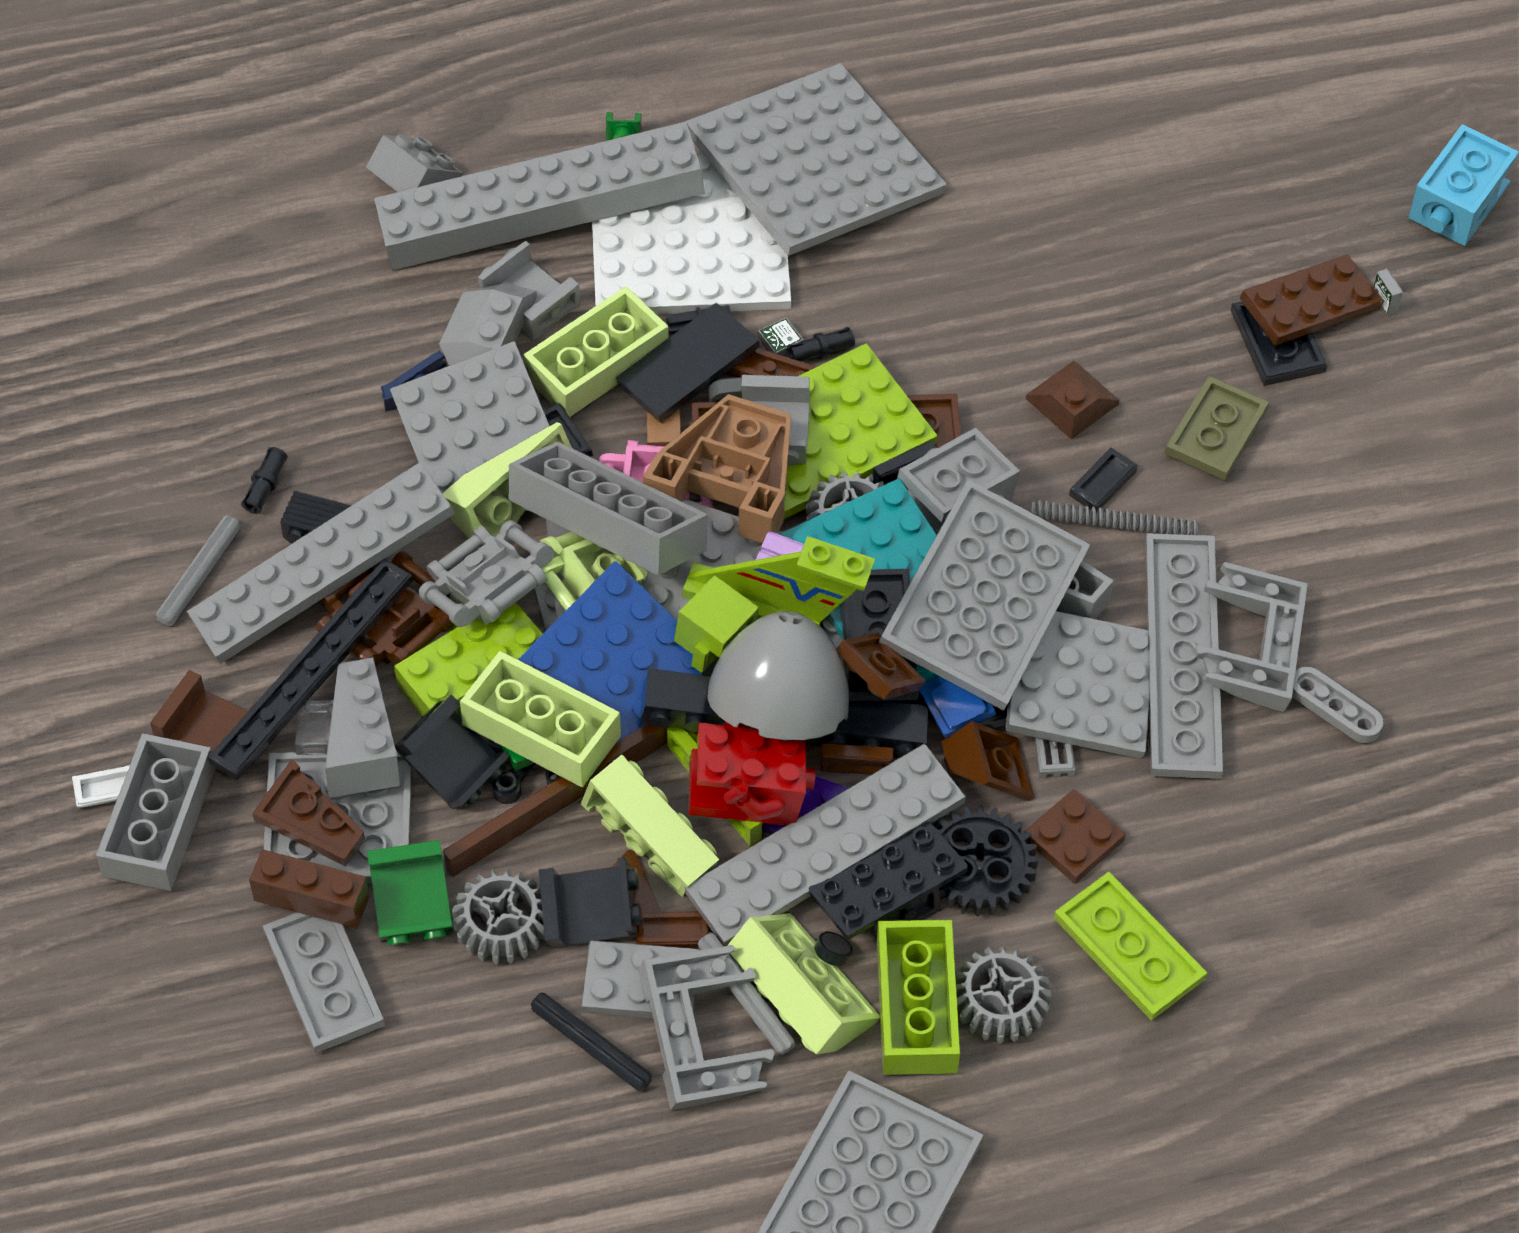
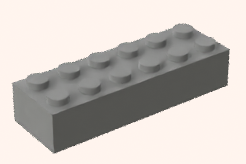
M558 441L509 464L510 501L522 506L525 510L532 511L547 519L551 523L571 531L575 535L597 544L601 548L621 556L624 560L643 567L652 574L659 576L706 551L708 514Z

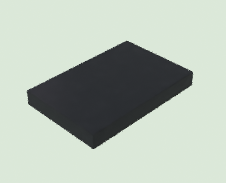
M1243 302L1232 303L1230 311L1263 386L1326 372L1327 364L1313 333L1275 346Z

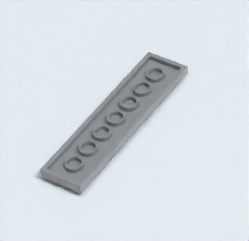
M419 462L187 612L216 659L222 664L455 514V512Z
M1146 533L1151 776L1222 779L1223 752L1220 688L1204 681L1203 677L1207 673L1204 662L1201 658H1196L1194 654L1197 644L1219 650L1217 597L1204 592V587L1210 578L1216 582L1215 536Z
M923 744L800 817L796 823H790L701 876L688 888L685 886V894L721 944L728 946L750 917L784 913L810 897V886L832 878L926 822L930 821L933 823L940 817L965 803V795L928 747Z

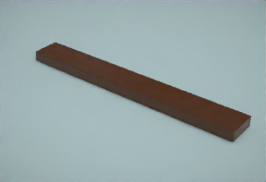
M647 723L618 741L583 787L560 777L445 848L443 851L445 868L454 877L584 796L590 780L620 755H623L628 762L633 761L637 763L666 745L667 728L671 726L659 728Z

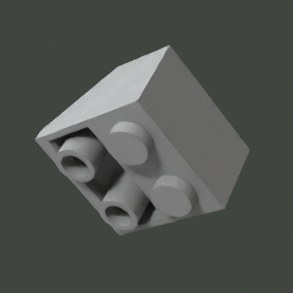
M383 134L366 166L367 169L397 192L461 177L463 174L462 171L454 166L455 161L452 158L432 149L433 144L421 136L409 138L403 134H398L397 136Z

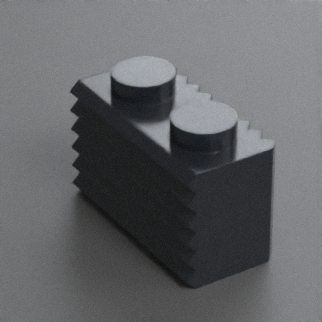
M293 491V496H291L288 507H286L280 521L283 538L293 544L352 505Z

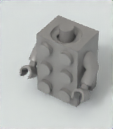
M974 428L939 448H932L923 457L899 469L897 478H900L904 486L909 489V494L937 535L968 479L1011 502L1020 470L977 428Z

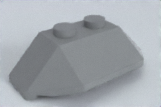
M502 283L463 292L439 343L448 366L510 342H516L523 326V313L532 307L537 291L510 283Z

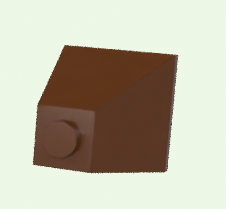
M1074 360L1026 394V400L1070 439H1073L1118 406L1120 401Z
M971 721L941 741L945 754L944 761L949 772L1028 801L1035 798L1017 737Z

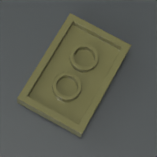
M1208 376L1167 443L1165 454L1225 481L1268 410L1269 402Z

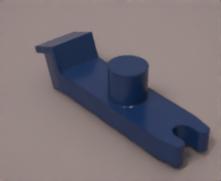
M440 351L432 354L392 382L381 386L385 412L397 409L390 391L391 388L446 366V363L443 361L445 356Z

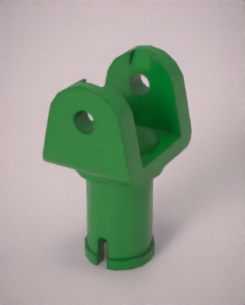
M613 112L606 113V141L641 133L642 113H635L634 120H614Z

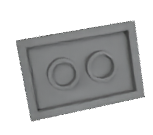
M590 941L582 1013L653 1019L651 1005L646 1003L638 969L644 959L699 951V949ZM695 994L689 995L693 1012Z

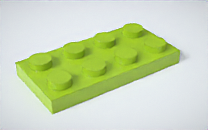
M1107 872L1054 912V919L1151 1021L1206 980L1207 972L1110 872Z

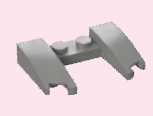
M1224 562L1220 569L1225 575L1218 583L1210 578L1204 587V592L1237 607L1266 617L1260 659L1257 660L1197 644L1194 654L1196 658H1201L1207 671L1203 677L1204 681L1241 699L1284 712L1292 699L1308 583Z
M733 945L644 959L638 968L646 1003L651 1005L665 1068L663 1080L670 1111L764 1090L767 1086V1082L758 1081L762 1062H772L774 1056L773 1049L704 1060L689 995L754 981L756 978L755 972L751 967L741 973L728 957L736 949Z

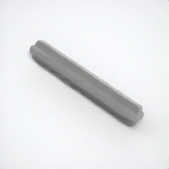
M230 515L222 518L156 612L157 620L160 623L172 626L240 530L239 521Z
M713 933L705 935L698 941L700 950L723 947ZM729 955L728 957L731 959V961L735 964L739 971L743 973V971L740 969L737 963ZM751 982L728 987L779 1055H785L795 1047V1041Z

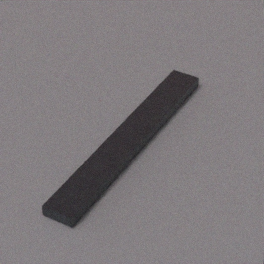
M383 559L208 756L209 763L238 781L338 667V663H342L413 582L412 575Z

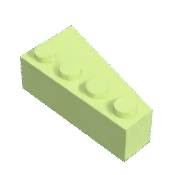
M620 755L590 780L580 805L588 812L595 808L603 817L601 824L611 833L614 830H619L624 835L626 847L635 851L636 855L643 856L645 854L649 857V867L683 897L686 895L685 886L688 888L698 878L715 869L719 861L717 852L710 842L705 839L701 840L694 833L690 821L683 814L676 813L668 805V799L659 788L652 787L643 778L644 774L641 768L635 762H628L623 755Z

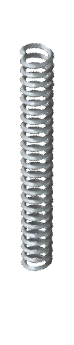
M1041 500L1037 501L1036 508L1035 502H1032V514L1037 516L1039 510V517L1043 519L1045 513L1047 521L1050 519L1051 513L1052 520L1056 521L1059 513V521L1062 522L1066 512L1067 523L1070 522L1072 516V521L1075 524L1079 516V523L1082 525L1086 516V524L1088 526L1093 515L1094 527L1097 525L1098 519L1100 527H1103L1106 519V526L1109 528L1113 519V528L1116 529L1120 519L1121 530L1124 529L1126 522V527L1129 531L1133 522V530L1137 531L1140 522V531L1143 532L1147 522V532L1150 533L1154 522L1155 534L1158 532L1159 525L1161 534L1165 533L1166 525L1167 534L1172 533L1173 525L1174 534H1178L1181 525V535H1185L1186 529L1187 535H1192L1193 529L1194 535H1198L1196 519L1191 524L1188 518L1184 524L1182 517L1178 520V523L1177 518L1173 517L1170 523L1169 516L1164 520L1163 516L1160 515L1157 520V516L1154 514L1150 520V515L1147 513L1143 520L1141 512L1138 514V517H1136L1135 512L1130 517L1128 510L1125 512L1124 517L1123 512L1119 510L1116 517L1115 509L1109 515L1108 508L1103 513L1100 507L1096 514L1094 506L1091 508L1090 514L1089 507L1085 506L1082 514L1081 505L1076 510L1075 505L1072 504L1069 510V505L1066 503L1062 511V504L1059 502L1055 511L1054 501L1051 502L1049 507L1046 500L1043 508Z

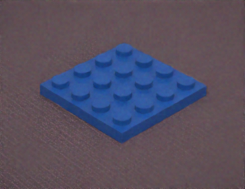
M616 561L518 659L620 712L621 737L618 741L647 724L640 721L643 687L649 668L696 675L702 674L691 666L693 654L674 641L677 620Z

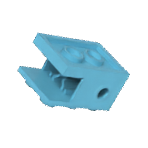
M1462 124L1417 184L1408 218L1466 246L1510 185V180L1504 177L1516 162L1519 151Z

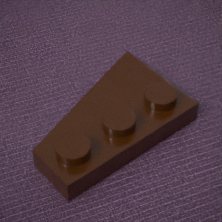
M291 759L252 813L254 821L345 867L365 840L363 830L337 804H333L321 792V788L313 780L310 781L293 759Z

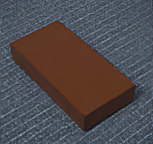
M822 744V772L873 775L893 761V748Z
M698 911L642 912L643 924L637 925L638 937H636V944L699 949L698 941L709 934V926Z

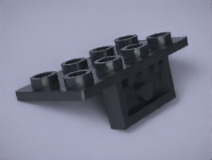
M928 821L863 860L856 862L832 878L810 886L809 894L846 939H851L872 927V935L877 940L878 921L924 920L941 910L939 888L965 874L968 871V865L931 822Z

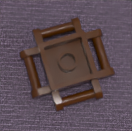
M405 551L398 552L392 559V564L410 573L412 579L420 586L429 581L436 582L428 573L412 562V556ZM380 562L319 601L332 614L325 615L320 619L316 626L317 632L343 606V603L338 599L349 590L348 595L350 598L367 579V577H364L368 574L370 575ZM408 586L350 654L357 660L373 658L375 666L381 661L386 664L392 662L396 665L421 650L439 633L447 632L454 626V623L449 620V615L434 604L424 602L419 597V594Z

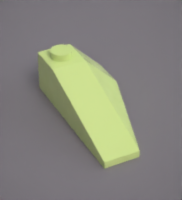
M556 422L464 474L442 493L455 514L450 516L451 520L468 538L473 536L472 532L479 526H483L491 536L496 537L500 534V529L505 522L512 520L517 523L525 509L509 500V464L557 441L572 448L562 424Z

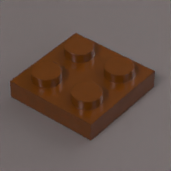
M879 633L845 639L837 647V653L843 658L844 665L852 672L858 673L868 683V689L883 700L917 692L926 682L898 652L886 644L878 643L881 638Z
M1075 789L1071 790L1024 831V833L1031 832L1032 834L1030 844H1036L1037 851L1074 884L1123 843L1126 835Z

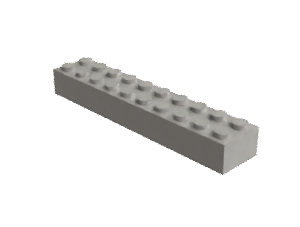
M682 122L376 197L374 201L393 271L705 194L701 166L687 122Z

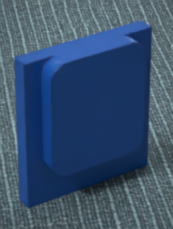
M940 676L924 683L919 689L944 738L951 736L971 721L979 723L996 715L991 703Z

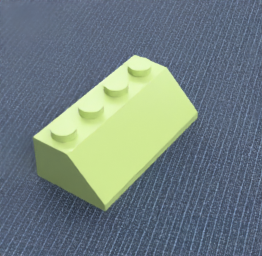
M791 913L750 917L728 944V946L733 945L736 948L731 955L743 972L750 967L753 969L756 975L754 982L758 992L773 1003L779 1010L781 1019L791 1025L802 1037L801 1041L807 1049L816 1055L836 1052L880 1020V1015L837 966L830 965L817 956L814 950L815 940Z

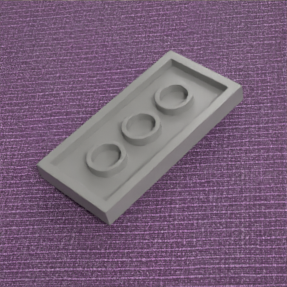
M294 913L263 925L264 934L315 1054L385 1026L383 1016L342 924L301 913Z

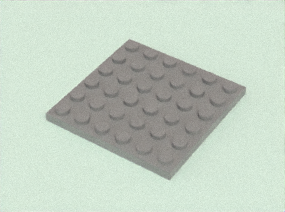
M841 63L685 121L687 122L693 143L788 256L945 194L947 184Z

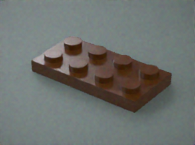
M1348 254L1245 289L1240 296V300L1275 346L1378 310L1384 301Z

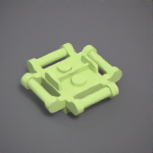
M572 532L555 538L548 536L539 541L548 544L554 550L553 559L542 570L547 577L546 585L565 610L614 561L623 567L641 586H643L649 572L643 567L624 560L621 556L601 548L597 544ZM560 572V574L563 576L564 579L562 580V582L558 578L556 573Z

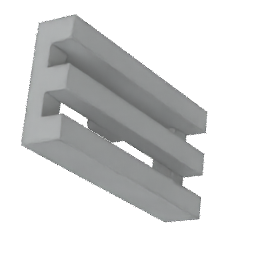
M1034 737L1039 778H1046L1047 774H1053V778L1060 777L1064 773H1067V777H1074L1075 763L1072 745L1063 743L1066 764H1060L1057 742L1049 740L1051 764L1046 765L1044 740Z

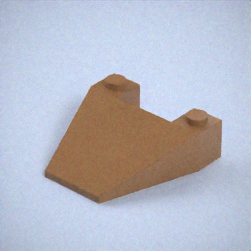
M728 394L655 455L643 476V483L681 502L689 491L738 507V536L763 544L767 533L771 531L777 534L784 521L791 414Z

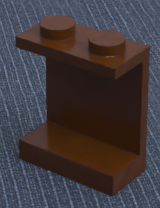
M189 670L152 719L150 725L153 736L211 747L213 752L248 711L205 691L201 675ZM216 768L215 771H217V772H219V773H221V774H223V775H225V776L227 775V774L224 773L223 771H221V770H219L218 768Z

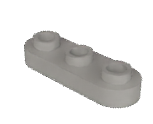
M1301 667L1296 670L1292 697L1357 742L1370 743L1380 736L1383 718L1375 708L1315 668ZM1301 687H1309L1311 691H1305ZM1330 706H1336L1340 710L1335 711ZM1358 726H1366L1369 730L1361 729Z

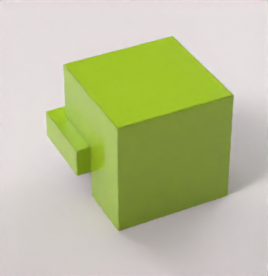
M714 575L679 611L674 641L693 654L691 666L703 673L717 657L720 658L727 645L746 628V623L750 625L756 621L759 607Z

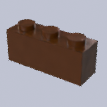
M264 849L261 850L249 879L253 899L256 902L358 928L370 898L366 876Z

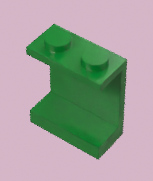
M440 840L367 851L380 942L388 941V946H398L410 943L409 937L424 935L425 941L445 938L447 931H453Z

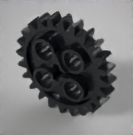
M979 805L977 814H972L968 806H965L964 814L961 817L952 810L950 811V822L941 817L938 819V832L968 865V871L965 873L968 877L956 878L939 888L940 899L946 896L949 897L948 908H952L956 903L961 904V914H965L969 907H974L976 916H980L982 908L987 907L989 913L995 915L996 905H1000L1002 909L1008 911L1009 899L1019 904L1022 893L1029 894L1030 882H1035L1037 871L1034 869L1038 867L1039 858L1035 857L1037 845L1030 844L1031 832L1020 834L1023 823L1020 821L1011 825L1010 813L1006 814L1002 819L998 818V810L995 807L990 815L984 813L982 805ZM963 841L969 845L958 846L955 842ZM1000 843L1005 847L995 848L991 844ZM997 874L1004 877V879L995 880L990 876Z

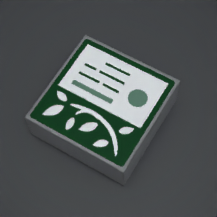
M1389 270L1378 271L1373 287L1384 300L1381 307L1388 316L1398 312L1403 291Z
M787 317L758 331V338L767 350L782 356L787 355L788 344L803 341V338Z

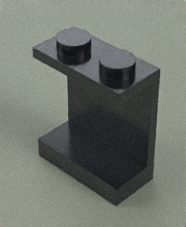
M452 694L440 698L395 744L396 751L451 809L462 805L465 807L471 805L481 795L482 792L479 788L486 780L492 782L505 770L502 764L510 756L506 751L495 753L475 731L462 724V717L456 712L460 703Z
M625 857L618 858V866L560 875L554 868L539 869L545 941L552 949L590 944V941L605 942L638 937L637 925L643 924L640 903H635L634 890L639 889V878L637 869L631 868Z

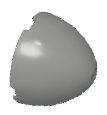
M779 611L763 616L747 626L724 649L709 681L707 699L714 712L736 728L742 723L759 729V735L762 737L781 740L818 738L836 731L838 723L848 718L849 686L843 661L837 653L834 643L824 630L800 613Z

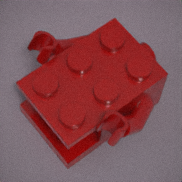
M726 721V726L699 723L697 749L691 750L689 762L688 815L778 825L796 823L806 790H813L815 784V769L806 768V740H781L762 737L759 735V729L742 723L737 728Z

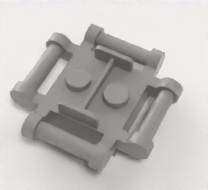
M512 520L502 525L500 534L496 537L491 536L483 526H479L472 532V537L440 561L434 560L426 566L427 571L436 582L429 581L424 583L419 589V597L427 604H434L449 615V620L458 627H464L476 618L485 624L493 622L516 601L536 586L539 587L547 581L542 568L553 559V548L544 542L534 540L523 532L522 527ZM516 543L531 555L526 559L522 558L512 545Z

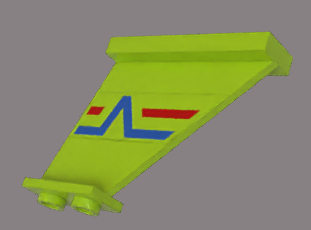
M807 536L803 549L800 552L715 568L693 562L681 596L692 599L715 575L759 607L756 620L775 612L791 611L805 615L820 626L821 621L857 589L865 590L875 558Z

